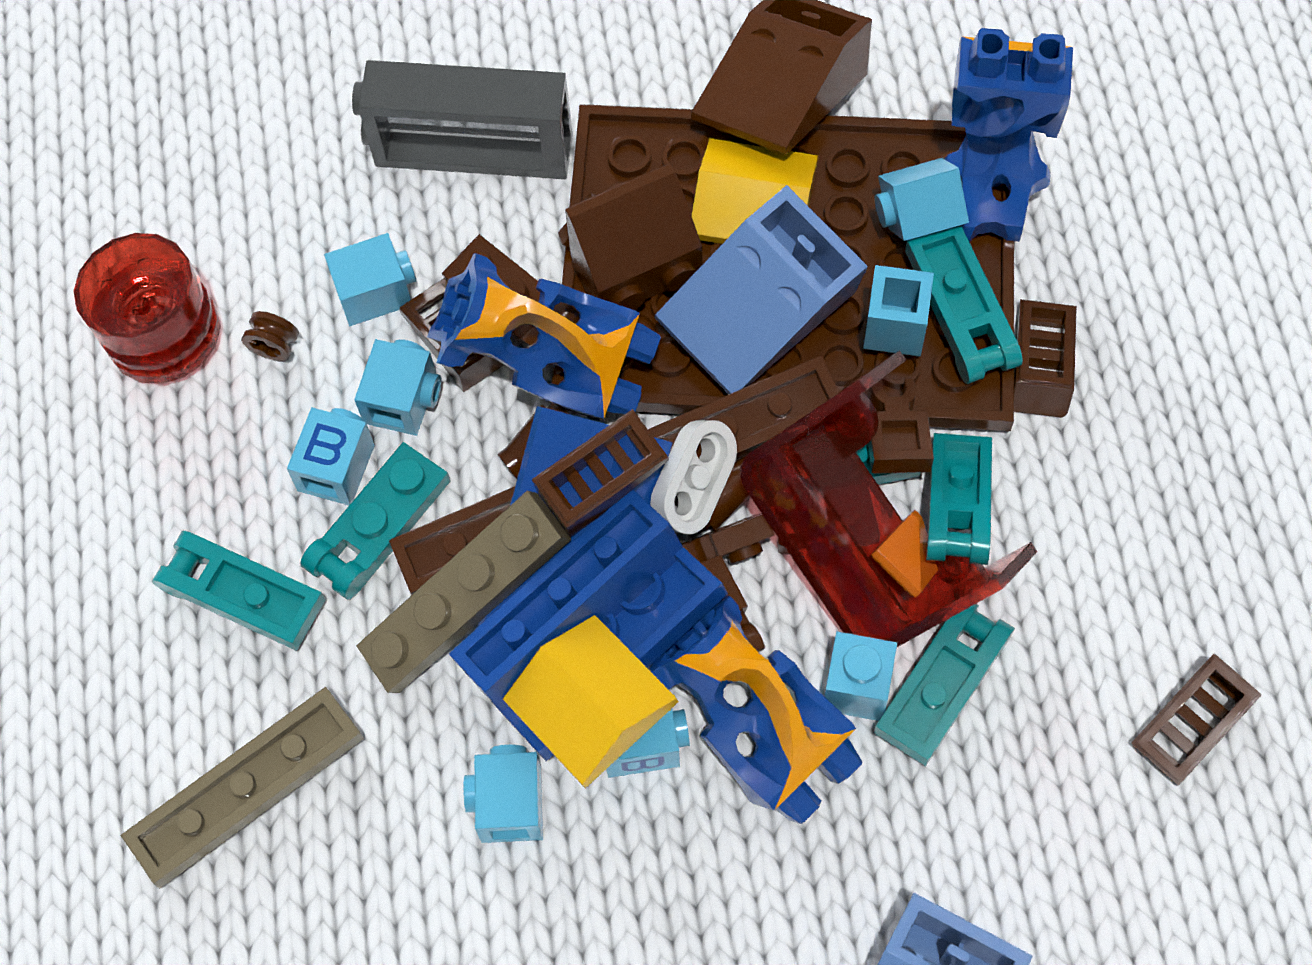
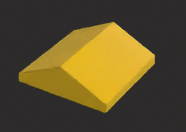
M710 138L699 169L692 210V219L700 240L723 244L749 216L786 185L809 207L818 155L789 151L785 155L777 151L765 149L762 146Z
M596 615L542 645L503 698L505 703L584 788H587L679 702Z

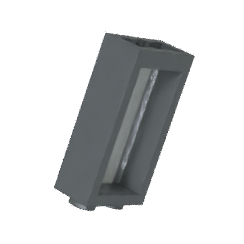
M366 60L363 82L354 83L352 109L354 115L361 116V141L363 145H369L375 167L567 180L573 132L566 73Z

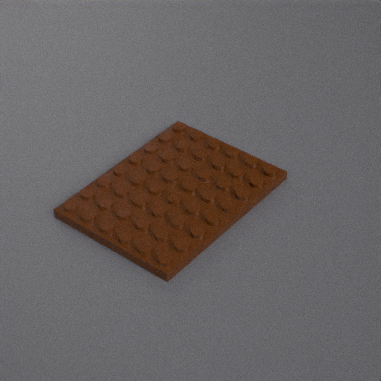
M579 104L569 207L584 201L590 193L595 195L601 194L671 163L676 171L692 216L699 169L709 139L755 146L761 145L729 133L720 132L714 127L692 120L691 111L693 109ZM826 115L790 150L818 155L809 208L868 267L857 291L752 384L822 355L846 405L845 413L824 422L866 424L868 412L873 411L870 405V396L874 379L882 378L884 392L890 396L898 397L902 395L904 379L912 378L917 387L912 411L927 410L929 427L1011 431L1014 423V368L1002 371L998 367L985 372L984 379L965 384L958 372L955 356L931 305L921 356L863 349L875 265L914 270L905 252L907 240L903 241L889 230V227L884 228L879 221L875 207V195L881 193L878 176L932 160L945 159L948 154L959 150L966 136L964 127L952 126V121ZM1004 183L1000 186L992 187V193L996 200L1002 202L1008 199L1010 191ZM991 232L978 234L972 239L970 245L1014 333V241H1006L1003 237ZM700 240L703 264L722 244ZM565 247L562 284L587 294L572 266L570 248ZM666 290L650 297L635 310L641 315L648 317L654 323L657 333L661 337L655 356L650 364H643L626 357L624 359L618 378L642 386V394L636 412L684 414L728 395L654 318L655 314L677 291ZM987 333L972 338L978 350L992 345ZM554 367L552 384L558 385L564 380V373L557 374Z

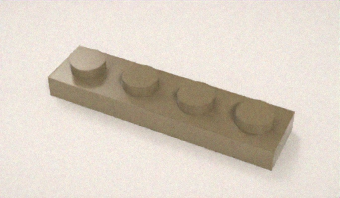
M526 491L359 642L356 647L387 693H400L572 539L539 494Z
M324 687L120 836L153 884L161 889L352 749L364 738L327 687Z

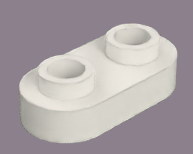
M716 420L692 421L681 429L668 456L669 461L665 463L653 489L650 505L671 524L675 533L694 534L699 532L707 525L714 512L737 457L736 440L728 426ZM699 443L701 444L702 448L700 458H698L696 454V450ZM677 496V498H678V507H677V509H676V511H675L674 501H675V497Z

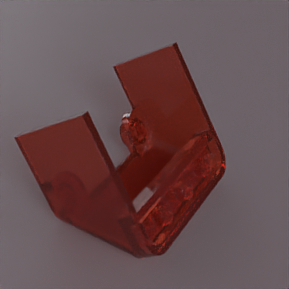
M900 350L754 449L744 458L740 469L741 481L745 490L842 632L897 642V647L1002 590L1038 552L1033 544L1029 542L985 568L980 564H969V557L946 556L945 562L936 561L938 571L916 598L911 596L873 559L872 554L903 520L856 451L864 447L875 437L879 425L877 411L864 391L906 361Z

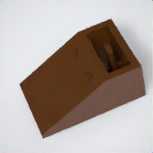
M762 0L749 12L691 111V119L714 127L720 132L735 135L759 144L765 149L786 155L867 75L872 19L818 0Z

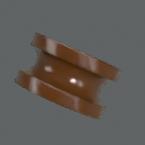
M264 311L253 312L249 320L253 329L245 330L241 338L243 345L266 359L273 361L288 360L291 354L288 343H294L299 335L298 329L291 322L276 314Z

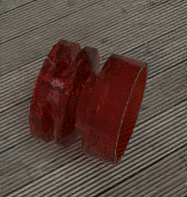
M132 233L112 239L94 251L79 270L73 290L76 310L122 374L141 383L163 384L181 379L203 365L216 347L221 328L217 306L201 283L200 277L189 258L177 243L159 234Z

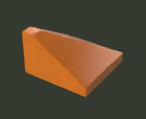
M916 510L911 512L872 554L873 559L915 598L923 591L938 571L936 561L926 560L928 534L923 518Z

